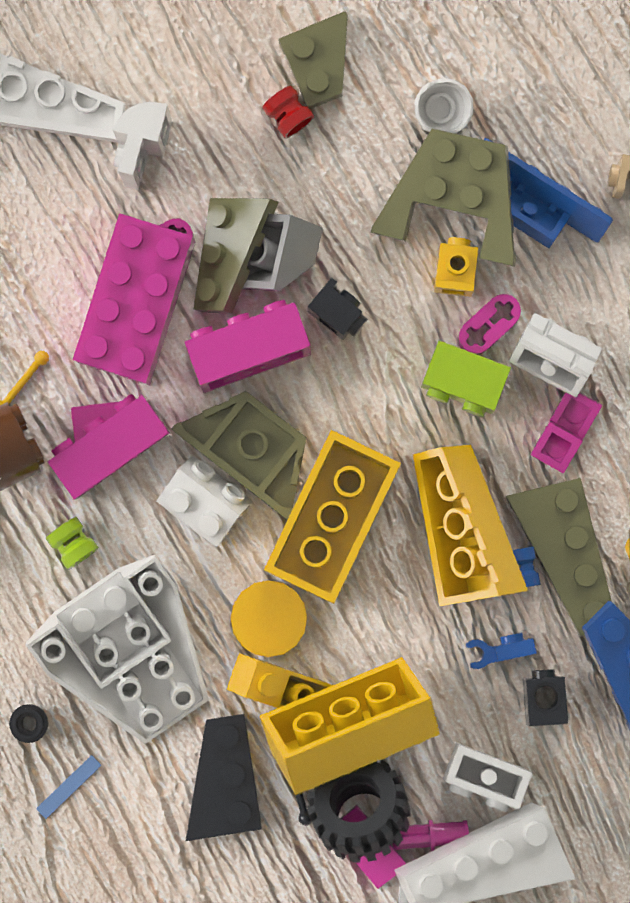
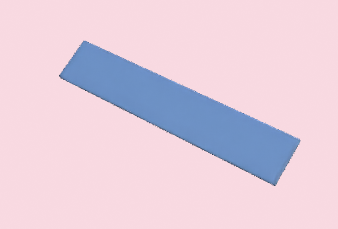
M91 755L36 808L45 819L48 818L102 765Z

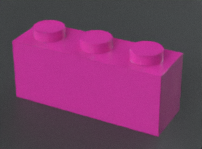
M130 394L114 406L117 413L105 421L102 416H99L82 428L86 433L85 436L75 443L68 438L51 450L55 457L50 459L48 464L74 500L84 495L170 434L145 396L141 395L136 399L133 394Z

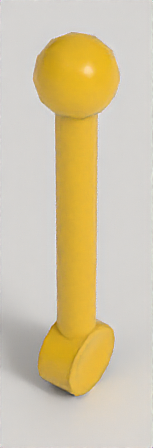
M40 350L35 354V361L4 400H0V405L6 402L9 405L40 365L48 363L49 354L46 351Z

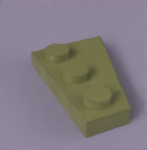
M210 198L193 310L203 313H233L250 272L247 266L255 246H261L265 234L261 231L268 214L274 215L279 203L278 201L270 198Z

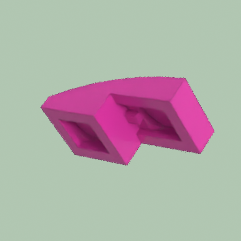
M565 392L530 455L564 474L583 442L587 431L602 408V404L579 392L577 397Z

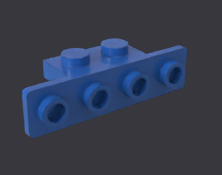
M508 152L511 214L514 227L550 249L565 224H568L596 243L601 240L613 222L612 217L605 214L597 206L591 205L572 193L567 187L547 177L536 167L525 163Z

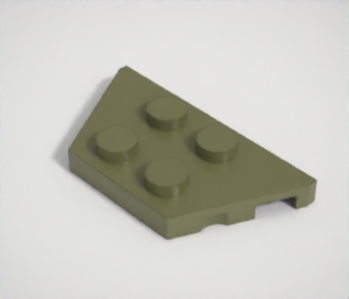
M247 391L230 398L224 403L208 408L184 422H179L171 428L178 436L288 520L293 509L307 437Z

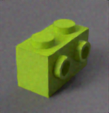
M438 341L421 388L428 390L426 396L442 403H448L449 398L463 403L462 410L484 417L485 412L493 414L511 367Z

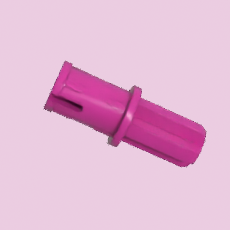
M428 820V824L409 825L407 832L400 831L403 840L399 846L394 843L392 845L396 850L430 847V851H433L435 847L443 846L468 835V822L463 820L433 824L432 820Z

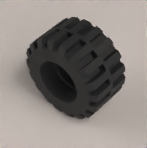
M383 759L379 763L377 761L354 770L350 774L342 775L314 788V791H308L307 800L310 804L307 807L308 814L319 838L329 851L333 849L335 855L343 860L348 854L351 862L360 863L361 856H366L368 862L377 860L375 854L381 851L385 857L392 852L389 847L392 843L399 846L403 838L400 831H408L410 824L407 817L411 816L408 797L399 775L395 770L391 771L390 765ZM371 794L380 799L379 806L374 814L363 821L347 822L339 818L343 804L355 795Z

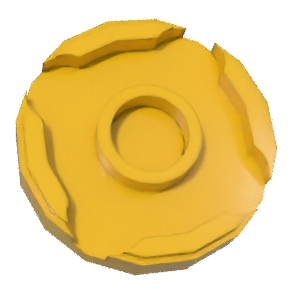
M267 580L253 583L240 593L233 604L230 620L233 634L242 647L255 655L273 657L285 654L298 644L305 633L307 614L305 604L295 590L284 583Z

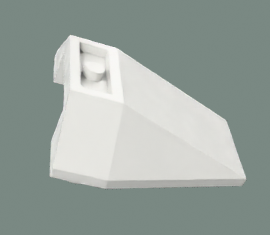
M155 555L119 567L56 610L25 643L50 678L145 744L209 701L177 586Z

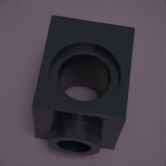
M555 669L531 671L532 678L523 679L526 725L568 724L565 677L555 676ZM543 686H549L555 694V700L548 708H540L535 702V694Z

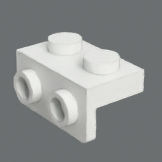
M191 456L176 471L156 500V502L216 548L252 503L240 487L228 483L214 472L210 464L203 460H198L194 456Z

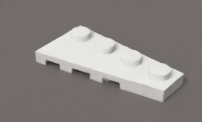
M0 53V125L117 142L113 128L118 118L125 111L124 102L80 84L76 85L60 78L56 74L42 71L26 64L22 60Z

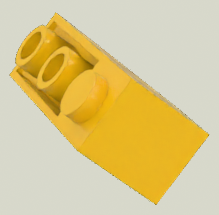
M239 653L226 690L245 698L280 708L333 686V684Z

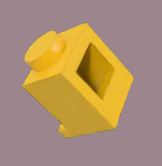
M450 237L448 238V244L440 243L434 293L472 296L478 247H470L471 240ZM453 258H460L464 262V268L454 270L450 265V261Z

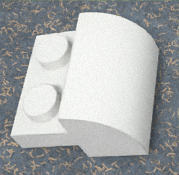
M158 102L139 103L128 108L116 121L113 133L118 142L114 166L118 167L117 173L120 175L125 187L136 190L140 189L149 154L164 157L172 126V118L167 104Z

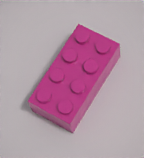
M119 213L72 359L73 361L150 386L196 243L193 236Z

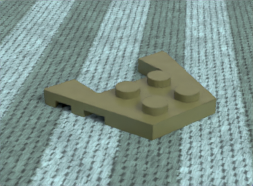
M431 129L374 222L371 233L406 241L415 203L488 219V224L479 258L515 267L516 252H514V223L511 214L508 146Z

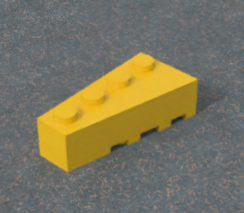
M472 446L440 447L413 454L439 606L528 591Z

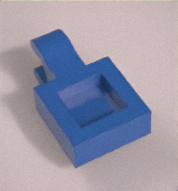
M521 632L500 637L501 645L489 646L482 640H470L465 644L466 648L479 647L483 651L482 659L478 662L470 663V668L481 669L490 663L537 654L534 639H524Z

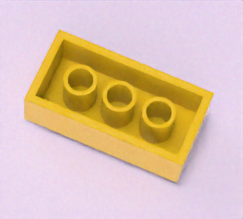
M331 430L264 571L334 604L401 463Z
M403 657L260 715L270 751L295 795L314 789L323 783L342 775L350 774L354 770L440 735L431 698Z

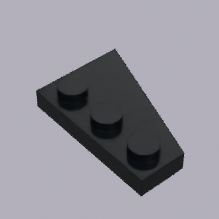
M245 713L206 719L185 841L261 830L262 823Z

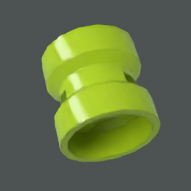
M77 517L68 520L45 538L52 548L58 549L61 553V561L67 570L72 569L99 549L92 538L85 536L83 525Z

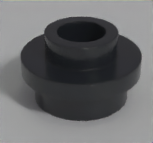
M33 704L18 707L12 713L9 722L13 736L24 743H33L40 740L46 734L49 725L45 711ZM27 716H32L36 720V727L32 731H28L23 727V720Z

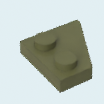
M346 11L279 38L281 49L304 103L309 109L343 95L348 18Z

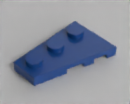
M608 601L582 627V630L600 669L603 670L609 682L617 705L620 706L630 731V620L614 603Z

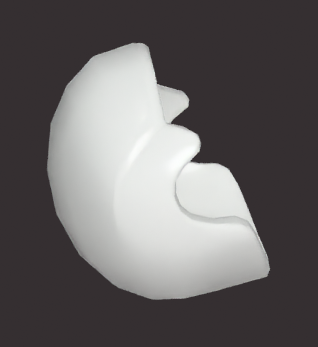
M442 78L427 83L420 89L415 99V117L422 128L428 132L431 129H437L456 134L466 128L474 114L472 96L466 86L453 79Z

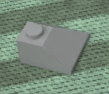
M268 214L261 231L265 234V237L260 247L255 246L247 265L250 272L243 289L281 291L315 265L323 227L293 215Z

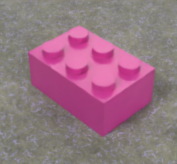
M285 300L276 301L264 306L265 313L250 318L249 313L240 314L228 319V326L213 331L212 326H208L190 333L192 339L184 342L203 393L310 356L311 345L295 302L286 304Z

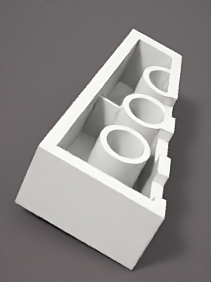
M532 802L394 870L408 903H467L576 879L545 808Z

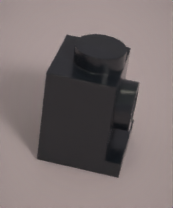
M331 277L308 305L307 311L340 339L344 340L348 333L355 337L368 319L358 309L361 303L352 294L344 289L341 293L336 291L337 281Z

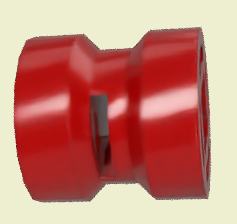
M292 85L278 91L262 106L267 116L276 120L278 131L284 139L295 135L314 119V114L308 106H302L299 102V94Z

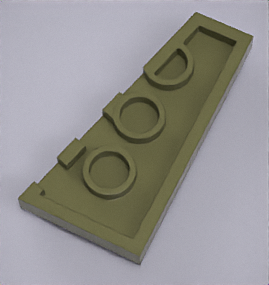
M581 478L505 496L519 520L527 539H529L532 547H534L539 562L552 582L578 635H585L582 627L608 601H611Z

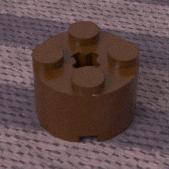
M7 402L0 405V491L41 472L39 466L45 463L36 440L32 438L27 441L23 433L28 428L17 403L9 406Z

